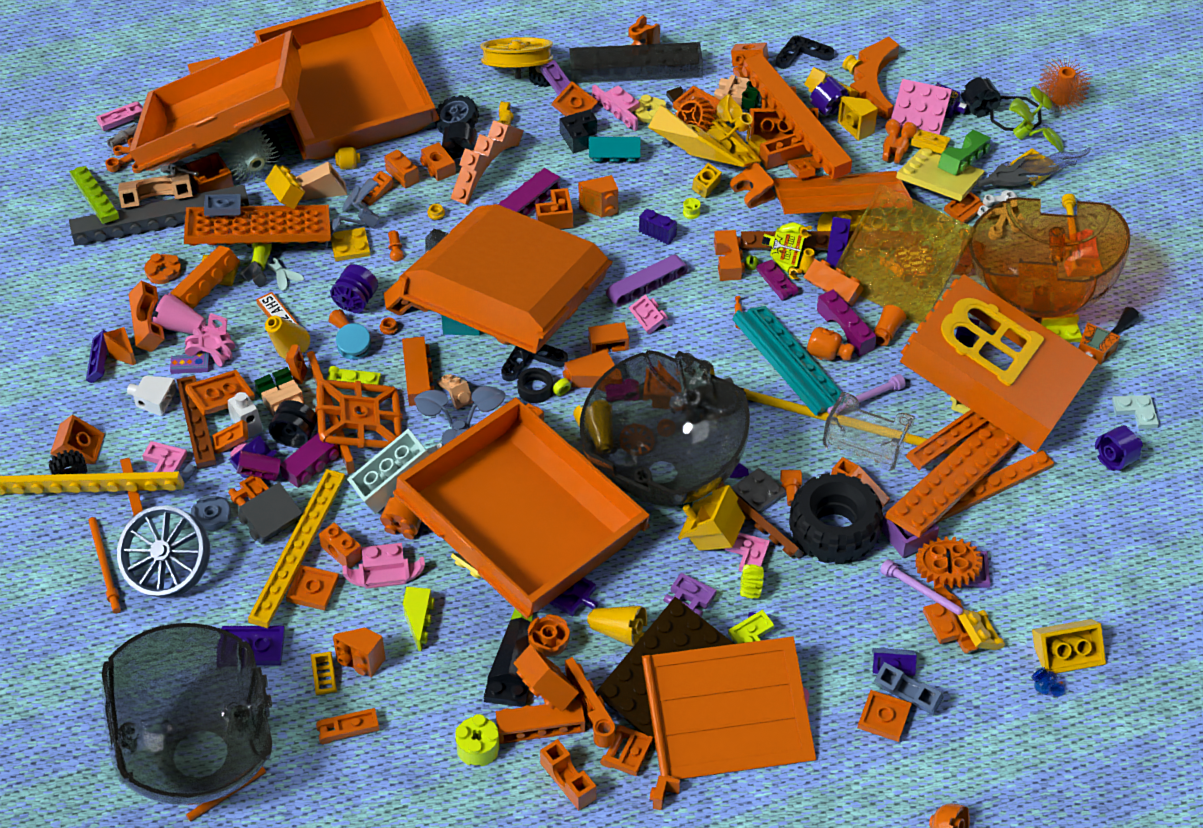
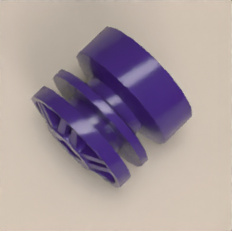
M350 264L330 290L331 298L341 309L352 313H360L378 289V280L367 268L357 264Z

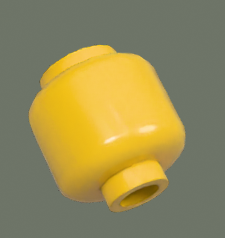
M354 147L339 148L338 152H335L336 166H339L342 170L355 169L357 163H360V153H356Z

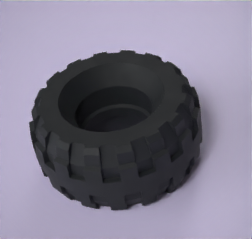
M837 472L835 475L825 473L821 474L819 478L813 477L797 490L791 503L789 526L790 531L793 533V539L799 547H803V551L810 557L815 556L818 558V561L824 563L832 561L835 564H843V562L848 560L850 562L858 560L862 555L865 556L874 548L882 530L883 512L880 499H878V496L867 483L863 484L861 479L855 476H846V473ZM835 514L847 518L852 524L846 527H834L821 522L819 518Z

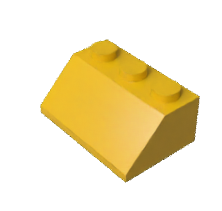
M1093 619L1032 629L1034 649L1045 675L1106 664L1101 623Z

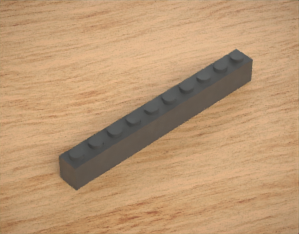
M245 185L194 194L192 197L174 198L117 210L119 219L104 224L101 223L96 214L70 219L69 224L74 245H85L87 243L185 224L186 207H204L205 195L241 194V206H249Z

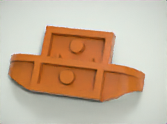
M942 584L934 586L936 593L964 609L961 601L947 591L945 587L942 588ZM939 603L923 607V613L939 644L957 640L964 653H971L979 649L975 647L957 614Z

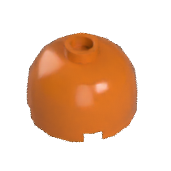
M548 614L540 619L537 617L530 623L528 628L529 644L544 656L555 657L561 654L568 646L570 631L566 621L561 617Z
M944 804L930 817L929 826L930 828H969V809L965 805Z

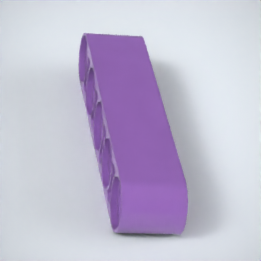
M671 255L610 285L606 290V296L617 307H621V305L637 299L636 297L639 298L652 292L651 290L654 291L666 285V283L680 278L681 275H686L689 267L678 255Z

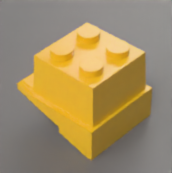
M730 485L716 489L712 492V495L694 502L692 508L689 504L683 506V511L688 517L678 536L679 540L688 537L699 551L733 548L744 523L745 516L737 504L738 497Z

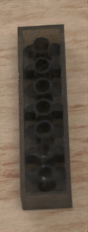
M700 42L569 48L571 81L575 84L703 78V58Z

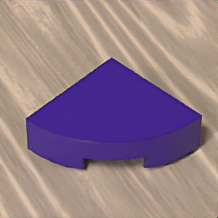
M741 463L722 469L724 476L730 478L749 475L748 469Z

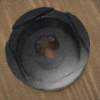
M982 77L972 79L965 85L964 92H961L963 102L967 104L969 111L978 118L997 109L1001 104L1000 93L987 77L986 79H982Z
M452 122L450 126L444 128L442 146L453 160L455 158H462L465 148L474 150L477 142V130L474 127L472 129L465 122Z

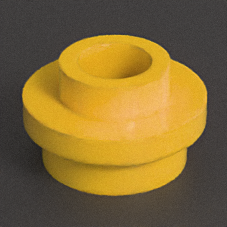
M432 204L427 211V215L433 220H438L444 217L445 210L440 204Z

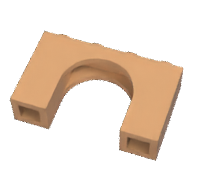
M185 172L119 183L118 187L122 208L139 206L141 200L158 195H174L175 199L193 196L189 173Z

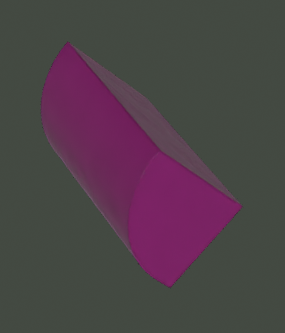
M241 450L236 473L276 481L281 460L280 458Z

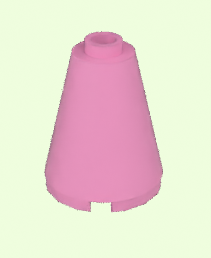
M171 293L165 294L155 310L158 312V315L153 317V322L163 326V329L193 334V330L197 328L204 330V327L207 326L206 319Z

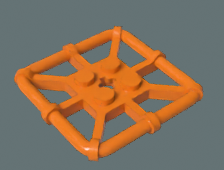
M321 379L317 382V406L315 407L320 440L323 443L358 446V448H385L402 434L401 422L403 421V415L400 412L398 389L394 386L361 383V381L347 382ZM336 388L354 390L355 396L344 395ZM324 391L339 402V406L325 405ZM361 391L380 392L381 394L375 398L362 397ZM389 397L392 398L393 412L379 410L380 403ZM325 415H340V421L326 430ZM380 419L392 420L395 435L380 424ZM343 428L357 429L358 438L333 435ZM364 430L376 431L387 441L365 439Z

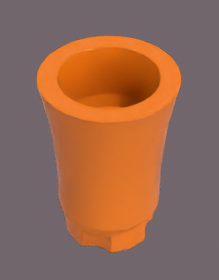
M895 305L883 307L880 319L873 331L876 335V344L887 346L900 326L906 321V314L901 308Z

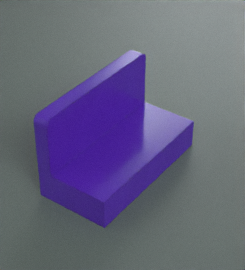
M872 648L873 673L878 674L885 662L904 672L906 676H915L917 655L914 650Z

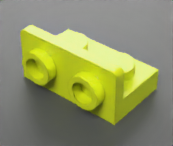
M1078 314L1042 318L1041 325L1067 342L1081 341L1082 335L1078 327Z

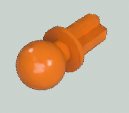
M393 230L388 233L390 243L388 249L391 250L390 259L401 261L404 258V253L401 250L403 246L400 243L398 231Z

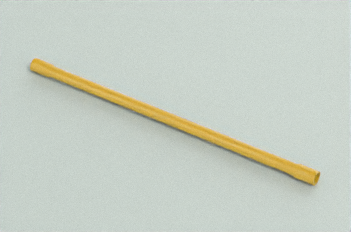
M746 388L743 391V400L758 402L916 446L927 440V438L838 414L830 415L827 412H822L815 416L805 405L753 392ZM952 447L945 454L950 455L958 447Z

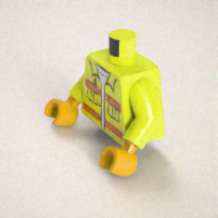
M795 222L777 228L775 236L764 234L762 241L763 245L772 247L770 256L784 271L789 273L791 279H799L795 273H802L801 269H795L798 264L804 238L812 236L807 233V230H811L812 226L804 227V225Z

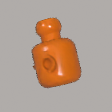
M816 327L813 330L807 345V351L811 355L816 356L817 359L827 361L834 360L836 356H840L845 361H850L855 349L850 343L843 344L842 336L839 333L823 327Z

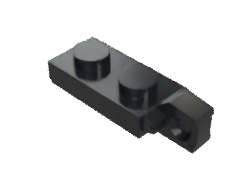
M264 124L260 127V131L264 130L262 135L267 134L263 140L270 138L267 143L264 141V144L273 142L269 148L276 147L270 152L271 156L268 154L269 157L275 158H269L267 161H276L284 152L274 129L268 128Z

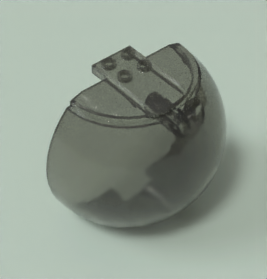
M647 350L646 353L642 352L633 355L614 365L592 387L584 402L580 416V437L583 451L588 460L621 490L642 501L663 507H674L693 502L710 494L722 485L739 464L744 454L750 431L749 405L744 390L731 382L715 376L714 366L709 361H702L690 353H683L681 351H678L675 358L658 351Z
M197 623L168 624L146 630L132 637L118 647L110 655L108 661L103 663L101 677L102 701L110 757L120 783L125 784L126 787L150 800L171 805H195L211 802L236 791L258 773L265 762L269 760L272 752V737L267 717H270L269 708H272V700L270 694L267 695L265 689L268 687L266 674L262 675L261 667L256 666L254 652L247 641L242 642V639L238 636L209 625Z

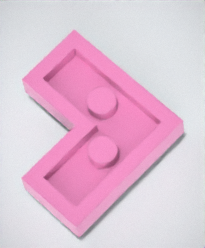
M150 441L142 456L143 460L157 464L153 472H174V470L180 469L187 457V451Z
M739 532L733 548H725V550L743 555L739 565V571L742 572L744 565L754 564L762 567L770 540Z

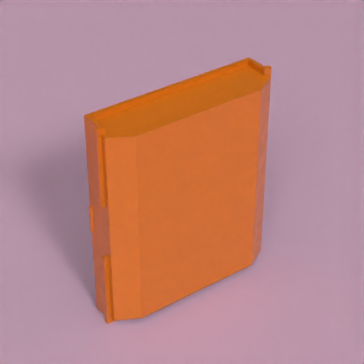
M365 0L254 31L256 43L253 46L292 30L297 41L301 44V49L298 52L302 70L295 111L286 114L285 119L303 160H321L335 156V152H338L339 148L354 147L356 150L418 132L430 123L439 121L434 103L383 0Z
M292 30L148 92L129 153L138 165L139 171L146 169V171L158 170L295 111L302 66L298 52L301 49V44L297 41Z
M498 204L479 206L399 277V280L402 281L399 297L536 354L604 280L607 269H609L613 261L608 260L607 256L594 243Z
M516 397L397 477L396 490L393 491V494L438 537L443 538L478 571V574L526 619L532 616L534 612L541 610L625 547L640 530L645 531L650 526L648 524L650 515Z

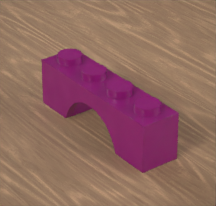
M834 289L818 296V313L827 322L834 320L841 326L846 335L847 342L855 347L854 352L859 357L875 349L876 335Z

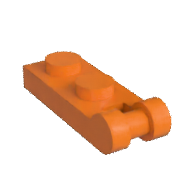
M375 708L322 719L316 723L317 731L320 732L319 742L322 745L331 743L334 740L379 731Z

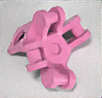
M210 313L208 326H205L204 330L194 329L193 335L185 339V354L193 356L199 351L208 352L219 367L223 366L226 360H231L233 355L230 350L235 348V343L230 340L231 336L227 332V318ZM213 320L220 321L222 326L216 327Z

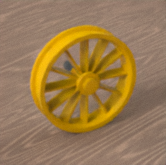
M509 37L485 41L480 44V48L483 50L481 63L494 67H514L515 79H521V67L537 66L553 61V55H551L553 42L536 37Z

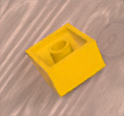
M842 96L840 97L838 123L860 141L875 133L878 108L868 99Z

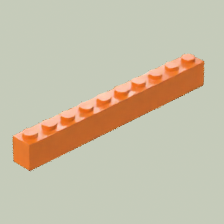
M760 53L745 59L742 68L743 75L751 81L752 86L756 87L761 96L767 100L770 107L777 112L779 118L787 124L788 129L793 131L806 150L814 156L815 161L824 168L825 173L829 174L832 179L850 173L852 159L766 58Z

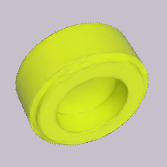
M562 378L555 383L552 391L556 396H562L570 390L571 383L567 378Z

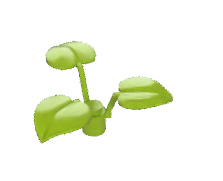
M1032 86L1030 92L1040 104L1031 113L1029 106L1020 98L1012 101L1009 110L1024 118L1023 122L1013 129V133L1018 139L1022 140L1028 134L1032 136L1038 132H1043L1046 139L1062 155L1064 152L1063 141L1053 129L1043 127L1032 131L1034 126L1031 122L1034 121L1036 113L1043 106L1048 110L1052 108L1050 98L1036 86Z

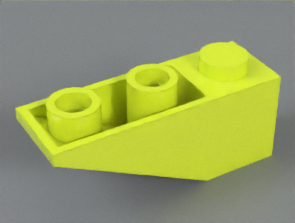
M406 586L403 599L404 616L418 651H422L423 644H427L428 640L426 627L431 625V614L429 612L434 609L435 597H432L431 589Z

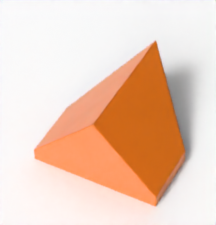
M125 327L103 333L110 358L131 365L136 364Z

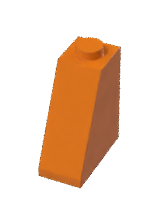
M607 350L564 362L565 370L562 371L563 377L568 379L571 387L600 388L602 383L621 381V375Z

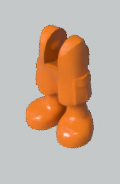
M890 119L885 125L889 136L884 140L882 159L888 162L890 155L893 154L895 155L894 163H900L908 150V140L914 137L917 127L912 122H906L903 125L901 137L898 138L901 130L900 123L895 119Z

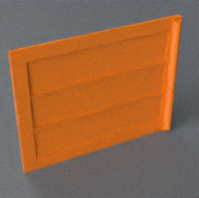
M896 171L845 174L836 179H832L830 175L810 176L808 179H799L798 177L773 179V186L784 215L906 207L908 211H911L914 208L913 200L900 179L896 178Z
M794 636L642 656L660 776L686 779L816 761Z

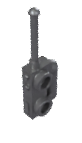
M179 161L161 168V172H170V174L185 172L196 177L199 176V172L186 169L185 163Z

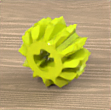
M754 564L744 565L739 589L741 596L749 599L761 596L764 580L763 567Z

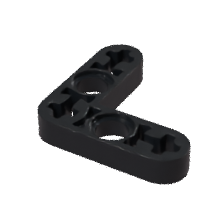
M793 36L777 55L775 64L778 68L786 69L800 52L824 61H830L834 58V49L802 36Z
M546 344L536 354L515 346L502 366V379L508 382L516 380L530 358L554 367H564V362L568 361V354L564 350ZM540 351L547 352V354L543 356L539 355L538 353ZM516 358L522 359V361L518 363L514 362L513 360Z

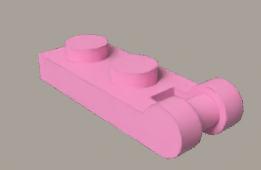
M136 101L96 116V120L102 130L106 131L137 118L140 119L143 108Z

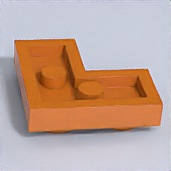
M814 156L788 161V168L799 179H808L810 176H815V170H819L822 167L815 161Z

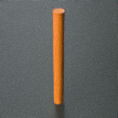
M263 766L258 767L188 812L186 817L190 822L264 775L266 773Z

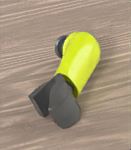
M259 242L247 244L249 248H253V257L251 264L242 270L241 275L246 281L249 282L253 279L255 285L262 287L267 281L263 271L271 253L272 243L263 244Z

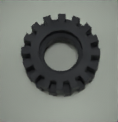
M64 450L63 454L58 452L56 453L57 457L53 456L52 460L49 461L51 475L86 474L88 472L83 454L77 450L75 453L74 450L69 452Z

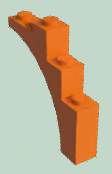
M890 37L859 51L858 59L863 64L855 67L853 78L855 82L850 84L851 88L859 92L856 98L868 99L878 108L877 114L886 120L892 118L894 106L881 92L877 78L881 70L898 57L899 44Z
M493 120L488 136L479 134L474 150L465 148L459 164L462 167L450 199L468 205L473 191L486 168L502 151L512 146H518L524 130Z

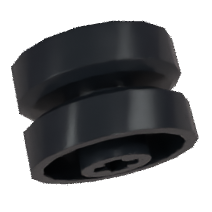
M285 400L279 403L268 426L269 434L279 444L300 448L309 441L318 422L317 415L309 406L299 401Z

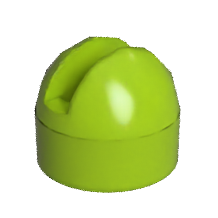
M751 255L747 256L744 263L745 268L755 270L757 265H759L758 258Z

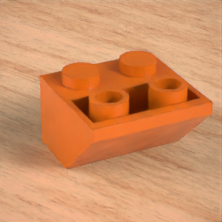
M365 627L337 633L333 636L337 661L345 667L350 666L354 668L360 675L366 674L372 678L386 660L383 637Z

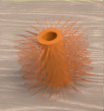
M1069 63L1068 67L1066 65L1065 67L1063 65L1060 67L1057 64L1059 68L1057 69L1055 66L1052 70V67L1049 68L1048 66L1047 68L1050 71L1046 73L1048 74L1047 78L1045 74H1040L1044 78L1039 80L1045 79V82L1038 84L1041 87L1039 89L1045 94L1049 93L1047 96L1053 105H1061V107L1066 105L1069 107V104L1071 106L1073 102L1074 104L1076 102V105L1080 106L1078 100L1080 103H1083L1082 100L1087 99L1083 95L1088 94L1087 92L1082 94V91L1088 90L1089 87L1085 89V84H1088L1085 80L1079 81V79L1090 74L1077 75L1081 74V72L1077 71L1078 69L1074 70V68L1069 67Z

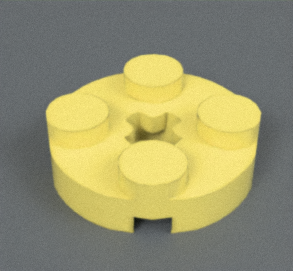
M642 95L641 99L638 100L640 107L634 110L633 114L639 121L650 123L659 106L663 105L666 107V102L650 95Z

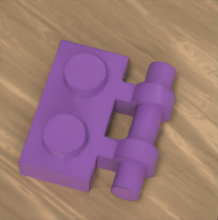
M680 573L671 586V592L675 595L672 597L666 594L663 601L669 604L674 597H677L680 601L684 598L691 602L690 605L684 604L702 617L703 611L697 609L698 606L707 609L716 596L717 590Z

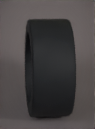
M533 367L524 370L518 376L517 391L519 397L524 401L537 404L548 400L553 394V378L547 370ZM533 380H539L546 384L540 390H529L524 385Z

